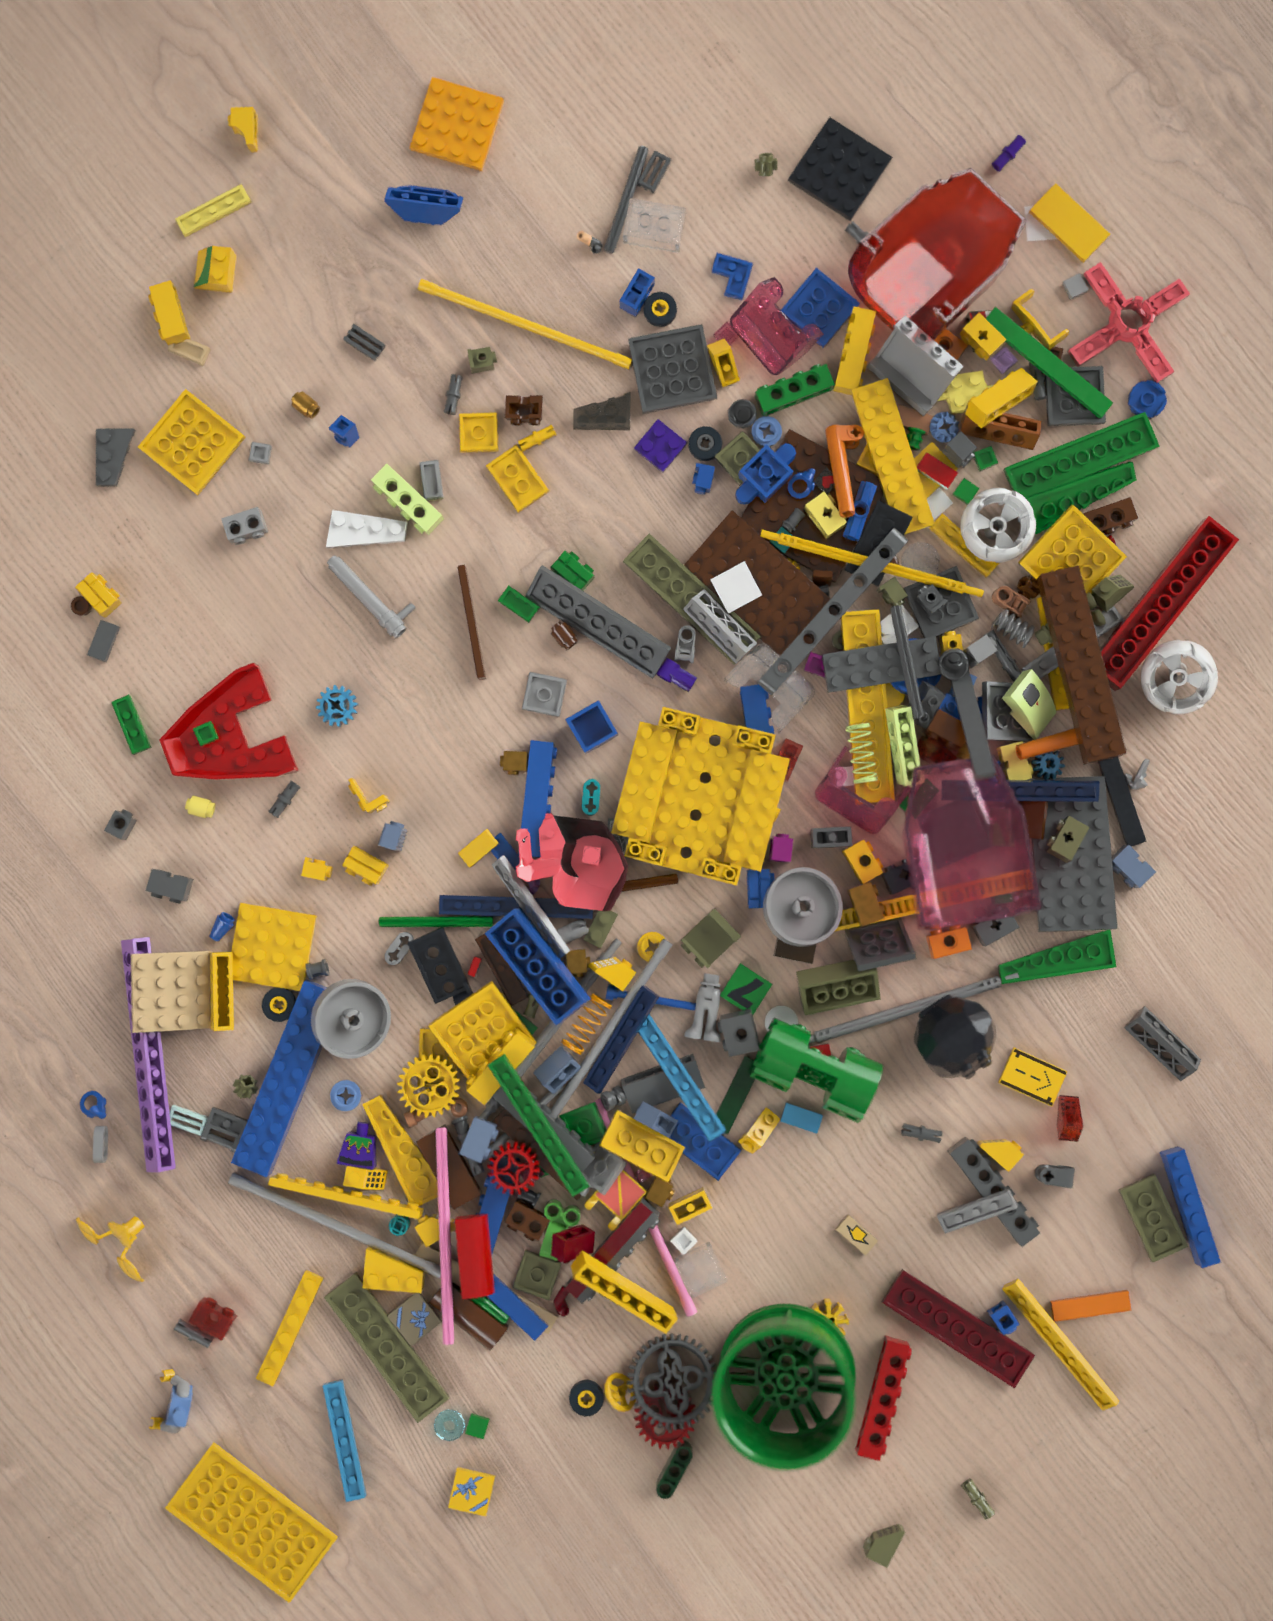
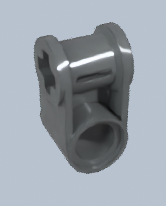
M1042 1164L1036 1168L1035 1176L1046 1185L1073 1188L1075 1168ZM1047 1172H1049V1175H1046L1045 1178H1044V1177H1043V1174H1046Z

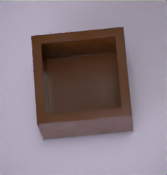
M941 709L936 711L927 728H924L922 731L926 739L934 743L938 741L942 744V748L950 752L961 749L966 742L961 721Z

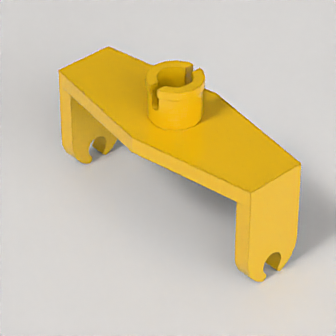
M1030 289L1013 301L1011 308L1024 324L1020 327L1028 334L1031 333L1044 347L1050 350L1064 340L1070 331L1065 329L1054 338H1049L1036 319L1022 306L1034 295L1035 291Z

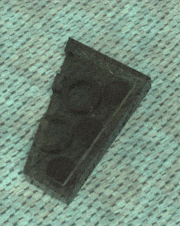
M631 392L625 393L621 397L608 398L604 402L591 403L573 409V430H630Z

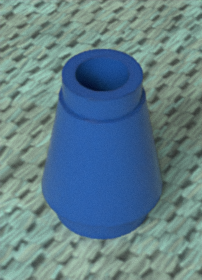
M221 912L220 915H217L209 937L219 942L234 926V917L226 912Z

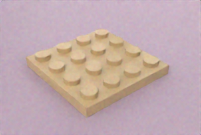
M211 951L131 954L132 1033L211 1028Z

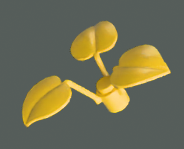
M134 1216L126 1224H117L110 1221L108 1223L110 1231L102 1235L95 1234L94 1230L82 1222L79 1217L75 1219L84 1237L95 1245L99 1243L98 1240L110 1234L118 1238L121 1244L125 1246L120 1257L116 1258L119 1267L130 1278L140 1282L144 1281L134 1265L125 1257L126 1252L131 1248V1244L137 1238L136 1235L144 1228V1224L138 1217Z

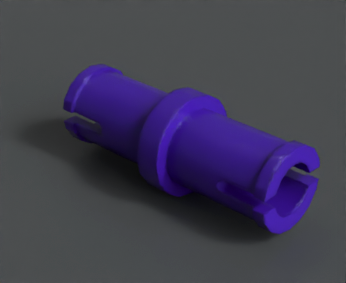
M1017 135L1008 146L1002 149V153L997 159L991 163L992 167L1000 172L1010 160L1016 157L1015 154L1026 144V140L1021 135Z

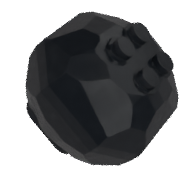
M949 994L940 998L918 1015L919 1021L917 1022L914 1034V1043L926 1064L939 1077L956 1078L962 1076V1078L970 1079L976 1074L975 1071L981 1067L984 1069L992 1064L990 1054L996 1040V1026L990 1014L979 1003L959 997H952Z

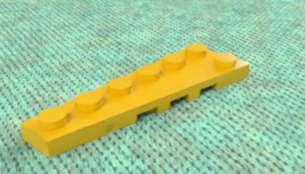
M379 1095L363 1103L366 1114L408 1201L421 1206L437 1198L438 1184L436 1177L425 1157L382 1096Z

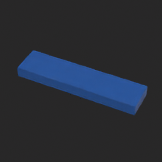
M493 1273L495 1293L487 1297L536 1341L548 1328V1324Z

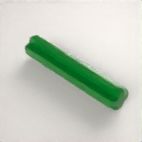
M487 1297L470 1298V1300L504 1325L508 1321L509 1316Z

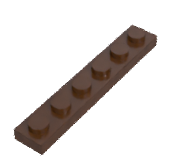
M504 1108L493 1119V1122L514 1142L517 1141L520 1147L522 1143H525V1151L531 1147L532 1150L529 1154H537L533 1160H539V1165L569 1193L531 1132ZM579 1193L574 1198L578 1200L582 1195Z

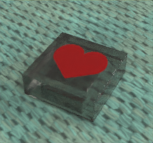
M827 467L813 481L826 495L835 487L833 474Z

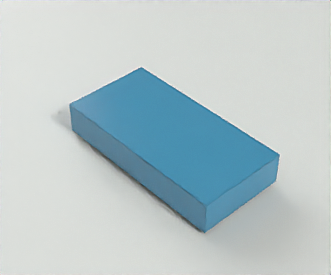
M786 1102L780 1121L817 1134L823 1115Z

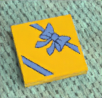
M457 1467L448 1508L486 1516L495 1475Z

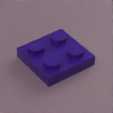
M657 419L634 447V450L664 473L687 445V442Z

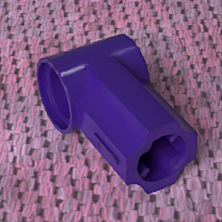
M666 658L656 675L689 692L697 677L680 668L681 666L676 662Z

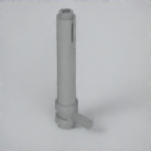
M333 556L328 560V568L379 620L378 623L387 629V633L390 636L398 638L406 631L407 628L402 620L416 609L412 603L408 604L396 615L393 610H389L340 557Z

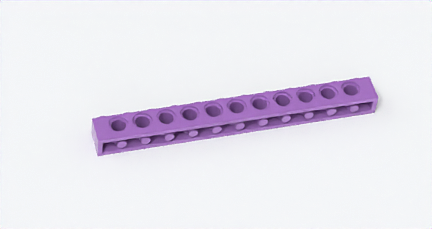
M150 937L121 940L146 1171L163 1172L176 1169L161 1033L160 1031L132 1033L131 954L152 953Z

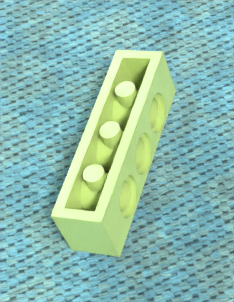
M387 463L371 479L374 484L373 489L380 495L384 493L388 497L386 501L392 507H399L402 510L400 514L407 521L410 519L416 523L414 527L421 534L425 532L429 535L444 520L443 516ZM390 485H397V489L394 492L388 491ZM405 497H410L411 502L403 505L402 500ZM424 510L425 514L423 517L417 518L415 516L416 512Z
M900 705L886 708L885 712L896 784L908 786L922 783L923 779L912 707Z

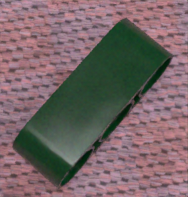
M683 1440L684 1444L680 1443V1441L677 1443V1448L674 1447L657 1479L656 1492L662 1499H668L673 1495L692 1460V1446L688 1441ZM681 1449L689 1451L685 1456L680 1455L678 1452ZM676 1466L679 1468V1471L672 1473L669 1469ZM662 1484H668L670 1488L668 1490H662L660 1486Z

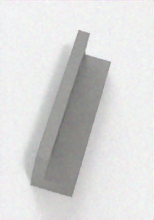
M705 589L694 596L683 608L695 623L736 664L757 645V642ZM703 597L708 604H704L699 598ZM714 612H718L721 618H718ZM728 626H731L735 632L731 631ZM741 639L745 640L749 646L746 647Z

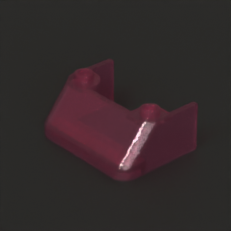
M844 746L815 789V798L865 832L876 834L882 830L895 813L910 787H903L895 801L885 797L880 799L876 806L870 804L843 786L847 779V772L838 763L848 749Z

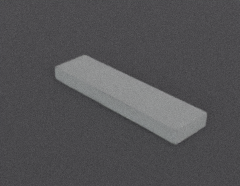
M1006 1189L938 1213L937 1218L944 1232L948 1233L1017 1209V1204L1010 1190Z

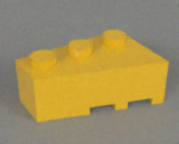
M371 1246L366 1248L363 1289L421 1293L423 1291L425 1272L422 1269Z

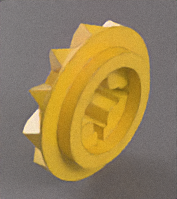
M657 932L645 933L637 944L640 957L649 962L654 953L652 950L645 952L649 947L648 940L655 944L661 942L664 936Z

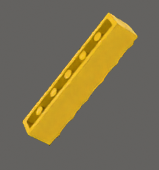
M584 1251L570 1265L575 1279L663 1333L667 1334L678 1320L675 1310L671 1305Z

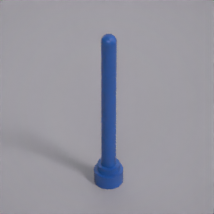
M608 984L605 999L612 1001L617 998L624 999L628 991H621L616 986ZM659 997L655 1003L693 1011L696 1008V1003Z

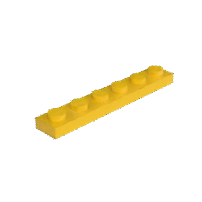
M308 1270L304 1272L256 1376L257 1380L272 1387L275 1385L324 1279L323 1277Z

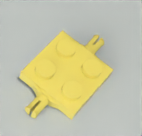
M983 370L957 374L938 401L946 400L951 414L964 413L968 401L973 396L977 397L984 389L991 388L994 385L987 386Z

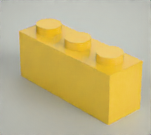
M169 280L149 286L151 294L148 297L151 305L155 307L153 315L161 328L158 329L161 340H165L170 345L190 339L177 290L172 281Z

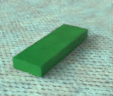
M126 695L112 701V706L132 755L152 748L131 695Z

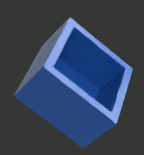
M599 700L565 719L585 755L618 736V732Z

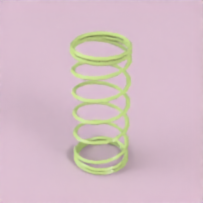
M870 723L857 724L845 727L846 731L850 733H866L848 739L849 743H868L862 746L852 748L849 750V752L871 753L865 756L852 759L850 761L851 763L871 764L868 766L855 769L852 771V773L873 774L864 778L853 780L854 784L878 780V777H873L877 775V773L875 772H855L864 768L871 767L876 764L875 762H855V760L873 755L874 752L852 751L865 746H869L873 742L850 741L871 734L870 731H849L854 729L870 727Z

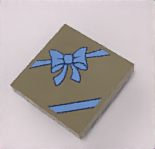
M414 1293L387 1315L411 1347L442 1322V1319L421 1293Z

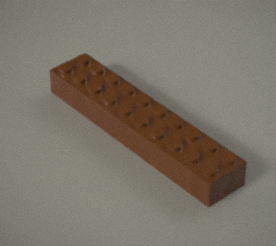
M1079 565L1040 574L1037 578V583L1083 764L1123 756L1127 752Z

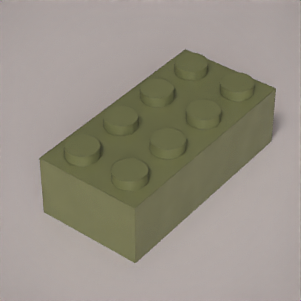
M854 959L796 971L800 1000L805 1015L881 999L877 968L858 972Z

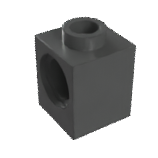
M115 810L104 831L121 840H127L137 820L127 810ZM123 818L125 826L120 829L118 822Z

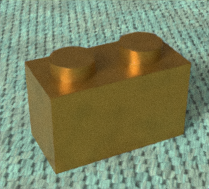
M871 882L847 890L860 926L863 927L884 919L885 909L882 903H878L876 896L879 893L875 884L872 885Z

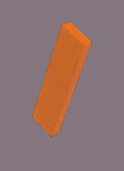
M1128 1290L1050 1301L1054 1322L1132 1311Z

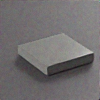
M529 672L522 710L560 717L567 679Z

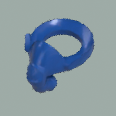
M810 468L803 473L799 472L789 480L788 491L793 497L805 498L814 490L815 483H813L815 469ZM798 479H802L807 483V489L802 493H797L792 488V484Z
M89 1091L82 1096L80 1109L89 1118L99 1117L104 1119L107 1116L105 1108L107 1104L106 1098H103L97 1091ZM94 1095L97 1098V1105L87 1110L84 1105L87 1097Z

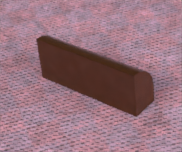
M446 1124L441 1127L447 1129L449 1203L453 1210L480 1196L482 1190L463 1155L459 1154L460 1150ZM435 1129L417 1140L416 1143L437 1179Z
M452 1282L453 1322L489 1351L492 1350L507 1331L509 1325L507 1323L503 1325L472 1300L462 1299V1294L459 1291L460 1287ZM440 1287L429 1301V1304L442 1313Z

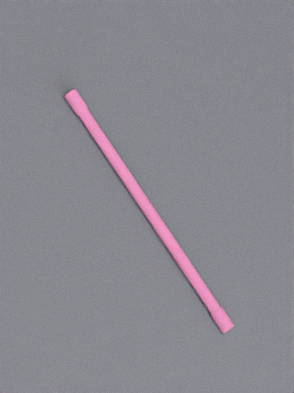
M601 1098L593 1102H596L607 1129L610 1120L601 1102ZM626 1161L627 1165L623 1170L637 1181L629 1162ZM656 1225L654 1229L649 1228V1232L677 1291L686 1316L689 1317L696 1314V1307L685 1288L658 1226Z

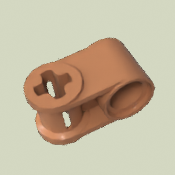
M1002 586L992 593V601L1002 609H1008L1009 614L1014 613L1015 618H1021L1023 610L1031 603L1028 598L1007 586ZM999 591L1005 593V600L999 598Z

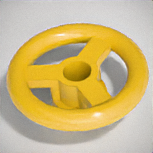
M613 1373L608 1376L605 1382L606 1398L616 1410L621 1412L629 1411L634 1407L636 1399L630 1400L627 1404L625 1395L628 1388H633V1384H627V1381L631 1380L626 1375ZM614 1379L624 1381L622 1386L618 1387L611 1384ZM630 1393V1396H635V1393Z

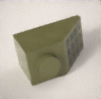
M1121 575L1105 577L1092 589V596L1096 604L1107 612L1134 588V585Z
M897 1524L872 1532L870 1538L867 1537L863 1545L866 1557L887 1568L905 1534L903 1526Z

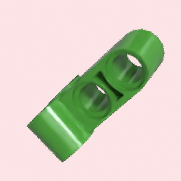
M551 1199L546 1203L544 1214L550 1221L539 1255L558 1261V1259L551 1256L553 1233L566 1230L568 1226L578 1224L581 1212L575 1205H569L563 1209L559 1200ZM554 1205L559 1211L552 1214L549 1212L548 1207ZM570 1211L575 1212L577 1218L570 1220L566 1214Z

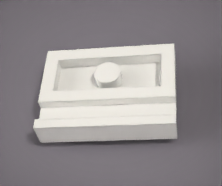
M901 605L908 636L919 625L905 607ZM889 614L880 622L883 644L897 643L892 617Z

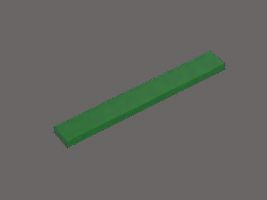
M994 307L986 317V320L1006 338L1005 342L1099 419L1104 416L1113 404L1110 399L998 308Z
M505 1053L490 1062L487 1066L571 1196L574 1197L587 1189L590 1185Z

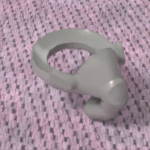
M1145 759L1142 762L1134 781L1131 780L1132 775L1124 774L1126 782L1131 789L1139 790L1147 786L1144 778L1147 776L1146 770L1150 762L1149 759Z

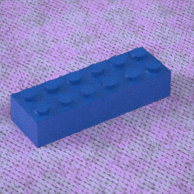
M521 908L513 909L485 933L555 1025L563 1023L591 1000Z

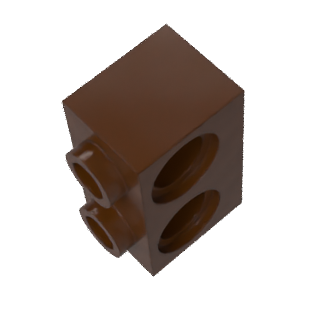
M516 1200L504 1223L512 1231L517 1232L519 1230L525 1233L524 1237L527 1239L539 1241L550 1220L546 1218L543 1212L535 1208L532 1209L530 1205L521 1200ZM516 1212L521 1213L523 1220L516 1221L513 1218V1214ZM538 1222L541 1228L539 1230H532L530 1223Z

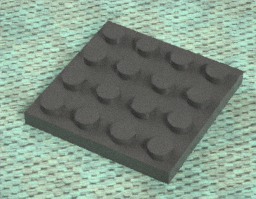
M703 324L628 338L643 414L717 400Z

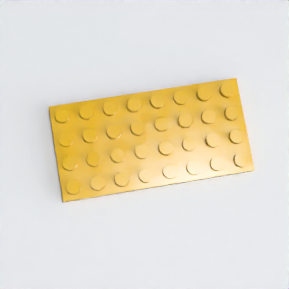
M215 1442L212 1443L165 1507L166 1510L288 1603L292 1601L338 1537Z

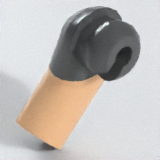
M583 231L578 232L577 239L591 247L593 253L601 252L602 243L600 240Z

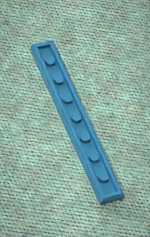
M649 1014L638 1033L709 1142L725 1133L726 1130Z

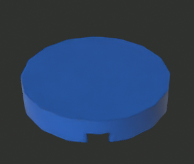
M1152 380L1137 383L1128 395L1130 410L1135 415L1146 412L1148 419L1158 416L1164 410L1167 403L1165 389L1159 383Z

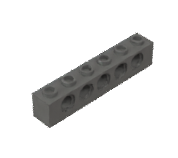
M964 1137L947 1150L982 1197L991 1195V1189L994 1186H999V1192L1009 1189L1012 1196L1015 1195L1008 1185L1006 1187L1001 1182L1003 1177L1000 1173L990 1168L989 1165L992 1163L985 1154L981 1156L977 1151L980 1147L973 1139L969 1140L967 1137ZM972 1154L975 1155L974 1163L968 1164L967 1157ZM982 1170L987 1171L985 1179H979V1173ZM1019 1201L1016 1202L1017 1209L997 1215V1217L1015 1241L1023 1247L1039 1235L1040 1232L1037 1229L1039 1227L1038 1223L1032 1216L1029 1218L1026 1215L1027 1209ZM1018 1217H1022L1023 1223L1020 1226H1015V1220Z

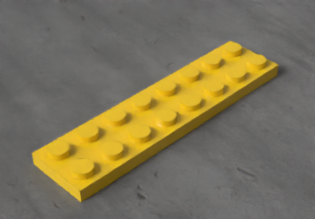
M888 378L851 390L886 503L913 516L905 534L935 525Z

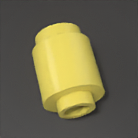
M193 795L191 799H187L185 809L188 810L190 815L206 819L207 817L212 818L216 804L212 803L209 799Z

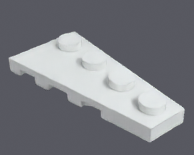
M332 510L326 548L405 542L408 522Z

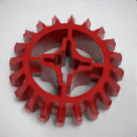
M517 1141L514 1142L513 1147H511L510 1142H507V1149L500 1145L499 1150L501 1152L494 1150L493 1154L496 1157L490 1156L489 1158L494 1164L487 1165L488 1169H493V1171L488 1172V1176H495L491 1183L498 1182L497 1190L503 1186L502 1193L504 1194L507 1189H510V1195L514 1194V1189L517 1190L518 1195L522 1193L521 1188L527 1192L529 1190L527 1184L532 1187L535 1185L531 1179L538 1180L539 1178L534 1173L540 1172V1168L534 1166L538 1165L540 1161H533L537 1154H529L532 1150L531 1147L525 1151V1143H522L521 1147L518 1148ZM513 1153L521 1154L528 1162L518 1161ZM507 1154L508 1165L498 1169L499 1160ZM512 1163L520 1167L517 1169L516 1175L509 1170ZM525 1168H530L529 1176L520 1182L519 1173L525 1170ZM500 1175H510L514 1183L505 1181Z

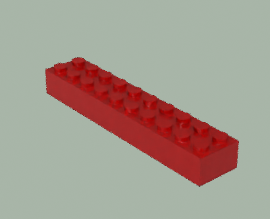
M1208 516L1199 523L1100 648L1109 685L1112 690L1117 691L1124 686L1239 541L1235 535L1212 517Z

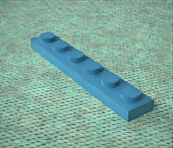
M343 1379L324 1383L323 1390L346 1502L365 1498L366 1490Z

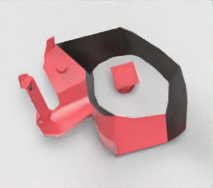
M552 813L546 814L539 828L541 857L536 860L532 858L530 833L527 829L517 830L516 841L519 842L520 863L516 866L518 878L530 882L553 877V892L561 905L598 911L612 910L623 889L628 865L620 846L602 821L554 816Z

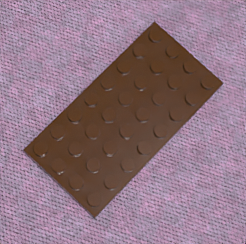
M732 510L684 566L719 597L710 579L745 561L762 596L736 609L734 612L761 636L760 639L778 656H781L831 598L768 541L760 537L758 532ZM829 608L831 615H838L836 608ZM810 636L803 637L806 644H812L813 641Z

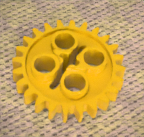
M423 1054L421 1061L418 1057H415V1064L409 1061L408 1066L410 1068L403 1067L402 1070L405 1074L399 1075L403 1081L397 1083V1085L402 1086V1089L397 1092L404 1095L400 1098V1101H407L404 1107L412 1106L411 1113L418 1110L417 1116L424 1112L425 1118H427L431 1112L432 1116L436 1117L437 1111L442 1115L444 1114L443 1108L446 1110L451 1109L448 1103H456L453 1097H459L455 1090L461 1088L456 1085L460 1078L454 1077L458 1071L452 1072L451 1069L454 1065L447 1066L448 1059L441 1062L440 1055L434 1059L433 1054H430L427 1059L425 1054ZM432 1067L438 1070L436 1078L429 1075V1069ZM413 1076L420 1078L421 1084L419 1086L412 1084ZM441 1077L445 1078L444 1081L432 1086L431 1090L427 1088L417 1094L413 1093L415 1090L425 1086L427 1081L431 1083ZM439 1085L446 1087L447 1093L445 1095L438 1093L437 1087ZM421 1094L428 1095L429 1102L427 1104H423L420 1101Z

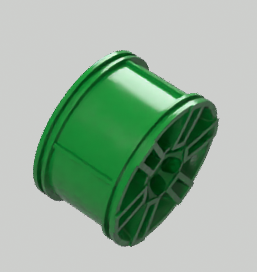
M783 1303L763 1306L747 1314L734 1326L725 1340L712 1388L714 1415L722 1434L729 1444L748 1460L760 1466L776 1470L807 1468L830 1456L844 1441L854 1417L856 1367L850 1345L843 1333L829 1318L805 1306ZM781 1335L793 1336L796 1338L793 1341V1343L784 1342ZM771 1336L774 1345L769 1347L764 1339L765 1337ZM805 1341L812 1343L808 1350L802 1347ZM752 1342H755L761 1353L760 1359L736 1356L741 1349ZM820 1350H823L836 1365L816 1364L814 1358ZM790 1356L792 1361L785 1362L782 1357ZM772 1364L774 1369L767 1370L765 1365ZM806 1367L809 1372L801 1373L799 1368ZM729 1368L751 1369L755 1371V1374L729 1372ZM784 1376H788L789 1381H784ZM819 1376H839L843 1378L844 1382L818 1379ZM768 1383L771 1384L774 1388L770 1389L764 1385ZM731 1385L757 1386L760 1393L748 1409L742 1411L733 1396ZM799 1387H805V1388H807L808 1390H806V1391H798V1388H799ZM813 1392L841 1395L839 1404L827 1419L823 1418L811 1396ZM787 1395L790 1399H783L781 1396ZM766 1401H769L771 1406L759 1424L754 1422L753 1418ZM804 1404L816 1424L814 1428L810 1429L799 1408L800 1405ZM780 1409L790 1410L798 1427L797 1433H782L769 1429Z

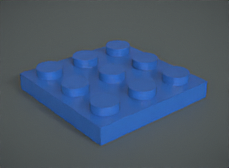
M816 268L780 310V314L824 348L849 319L853 307H859L860 302Z

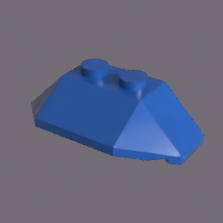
M412 185L396 188L388 187L384 198L385 203L404 221L430 225H443L460 212L463 203L462 196H458L449 190Z

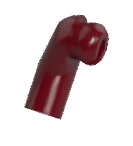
M563 1285L553 1302L556 1312L565 1317L569 1314L566 1302L569 1292Z

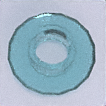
M452 1409L440 1412L434 1422L436 1434L446 1441L458 1439L463 1434L465 1428L462 1415ZM452 1421L455 1424V1428L453 1430H446L444 1423Z

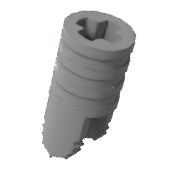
M583 919L556 930L565 944L589 933L586 921Z

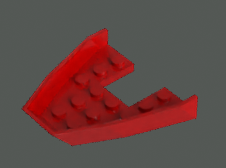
M251 663L234 670L190 706L159 739L173 776L217 780L277 777L298 772L286 736L283 735L249 749L237 714L272 701L259 665ZM212 721L219 739L201 747L193 728Z

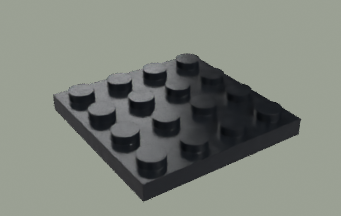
M829 117L788 178V181L851 221L893 157Z

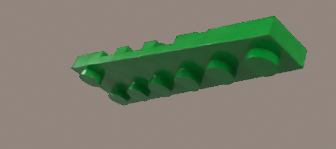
M1129 461L1025 497L1030 503L1034 512V518L1036 519L1035 534L1050 528L1071 505H1074L1078 510L1085 509L1093 502L1101 500L1109 494L1135 482L1137 479L1133 462Z
M1111 930L1097 932L999 964L998 970L1001 983L1007 984L1115 968L1117 966ZM1014 973L1019 975V978L1005 980V976Z

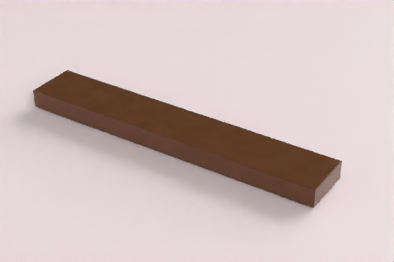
M465 564L459 565L457 568L476 674L479 680H485L486 674Z

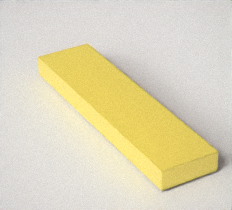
M240 184L177 217L175 220L183 235L187 237L252 202L244 187Z

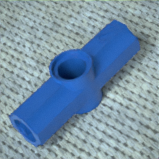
M861 481L854 501V509L861 507L865 514L858 515L855 512L853 516L849 517L843 533V537L852 541H859L877 488L873 483Z

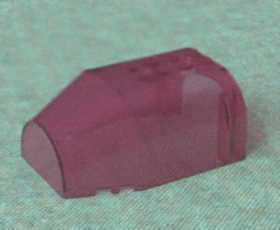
M994 755L991 756L996 777L975 780L970 759L914 767L902 838L918 930L941 929L1007 919L1035 913L1042 909L1024 809L1021 804L1019 805L1014 795L1015 793L1007 783L1005 775Z

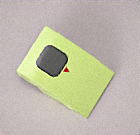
M1032 669L1022 671L1002 697L1012 709L1010 714L1034 740L1039 737L1057 713L1048 690Z

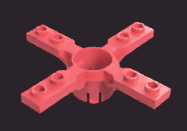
M1101 262L1087 270L1083 274L1103 305L1109 308L1111 314L1108 325L1067 351L1077 367L1109 348L1113 343L1121 340L1123 342H1132L1136 348L1135 353L1155 382L1158 383L1171 375L1174 370L1148 333L1150 322L1153 323L1155 317L1190 295L1180 278L1147 300L1143 301L1141 296H1135L1134 300L1133 297L1126 300ZM1122 310H1133L1140 315L1142 326L1138 328V331L1130 327L1126 330L1127 326L1120 317Z

